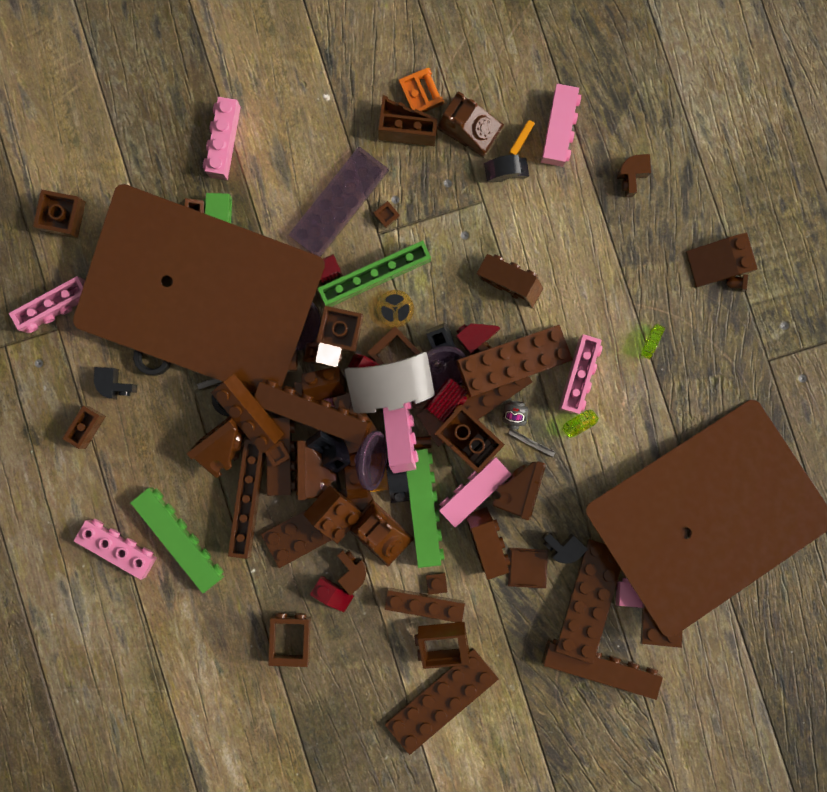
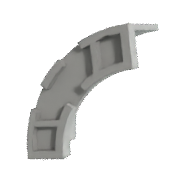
M421 352L415 356L388 364L345 369L354 413H376V409L388 407L389 411L404 408V403L414 401L417 404L435 396L426 352Z

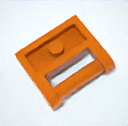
M425 68L399 79V84L412 110L417 109L425 112L445 103L443 97H440L431 77L432 72L430 68ZM420 79L425 80L433 100L428 101Z

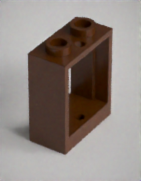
M395 326L367 353L375 362L383 365L384 363L377 355L397 337L415 355L420 352Z
M278 612L270 618L268 666L308 667L310 659L311 617H307L305 613H295V616H287V613ZM276 624H304L303 655L275 654Z
M465 622L418 626V634L414 635L415 646H419L417 656L418 661H422L423 669L470 665V651ZM458 638L459 649L427 650L426 641Z

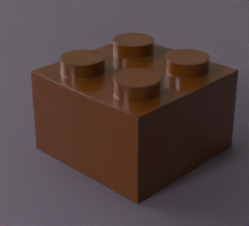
M41 189L33 227L41 232L78 239L86 202L78 196Z
M325 306L316 343L339 347L341 351L355 354L363 322V314Z
M329 485L303 515L316 529L338 544L364 514L350 500Z

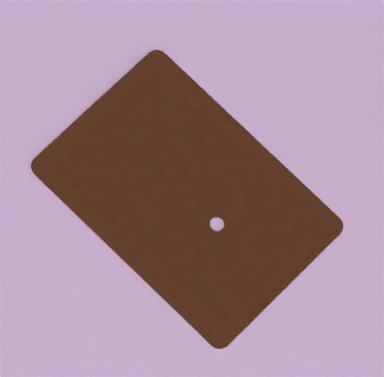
M121 184L114 190L73 317V323L79 330L223 382L235 374L247 390L256 393L259 382L267 381V379L280 382L279 386L282 387L325 263L320 256L135 187ZM167 275L172 278L173 283L170 287L162 285L161 279L163 276Z
M756 400L745 402L593 500L586 507V514L659 630L666 637H674L827 532L826 502L761 404ZM684 527L691 530V536L688 539H684L680 534L681 529Z

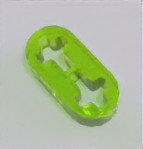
M657 323L654 324L640 356L651 359L665 327Z
M589 409L567 421L563 425L562 430L568 438H573L594 426L599 418L593 410Z

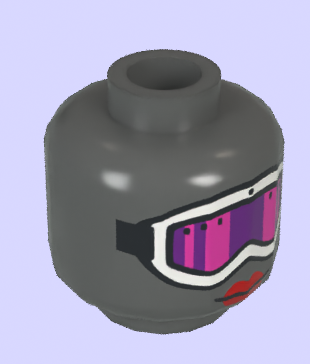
M511 400L510 403L504 406L502 420L508 424V428L518 430L519 426L527 424L529 409L525 406L524 402Z

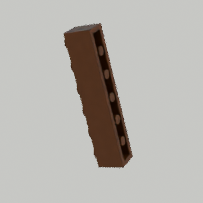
M267 379V381L259 382L254 398L263 409L360 446L365 443L372 421L367 420L368 416L360 413L354 415L349 413V409L341 406L338 408L331 406L332 403L326 400H314V396L307 393H302L301 395L295 392L296 389L289 386L284 388L277 386L278 382Z
M251 440L244 441L228 552L229 557L243 559L251 557L265 461V452L261 454Z
M558 639L547 641L541 661L543 666L657 700L663 679L657 669L651 667L643 669L639 667V664L628 661V664L620 662V658L611 655L609 658L603 657L602 653L598 651L594 664H589L555 652Z

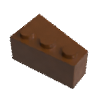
M487 507L472 512L466 518L487 580L510 573L508 565H511L509 557L502 550L505 548L502 536L498 537L497 531H500L497 519H492Z

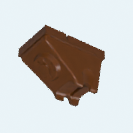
M459 91L437 124L438 130L465 147L468 146L470 150L483 158L504 127L503 123L494 118L474 100L467 99Z
M462 404L435 432L445 444L477 473L505 445Z
M229 416L200 438L187 452V455L191 460H196L215 478H218L222 475L220 469L229 470L232 467L231 461L239 458L238 451L242 446L245 433Z
M295 441L296 499L318 498L329 485L331 486L333 481H336V474L323 466L321 453L307 447V442Z
M537 461L517 468L507 483L498 486L497 492L501 494V497L494 499L493 506L517 515L522 519L531 520L546 464Z
M372 499L361 511L364 515L349 532L389 567L414 540V537Z

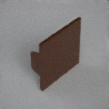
M510 548L509 560L511 565H509L508 586L546 588L548 550Z

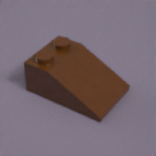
M747 232L686 251L696 288L727 280L731 277L749 274L758 269Z

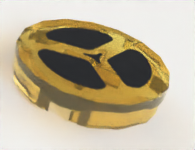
M391 290L380 297L377 302L376 311L378 318L383 324L391 328L395 326L399 328L410 322L414 314V305L412 299L405 292Z

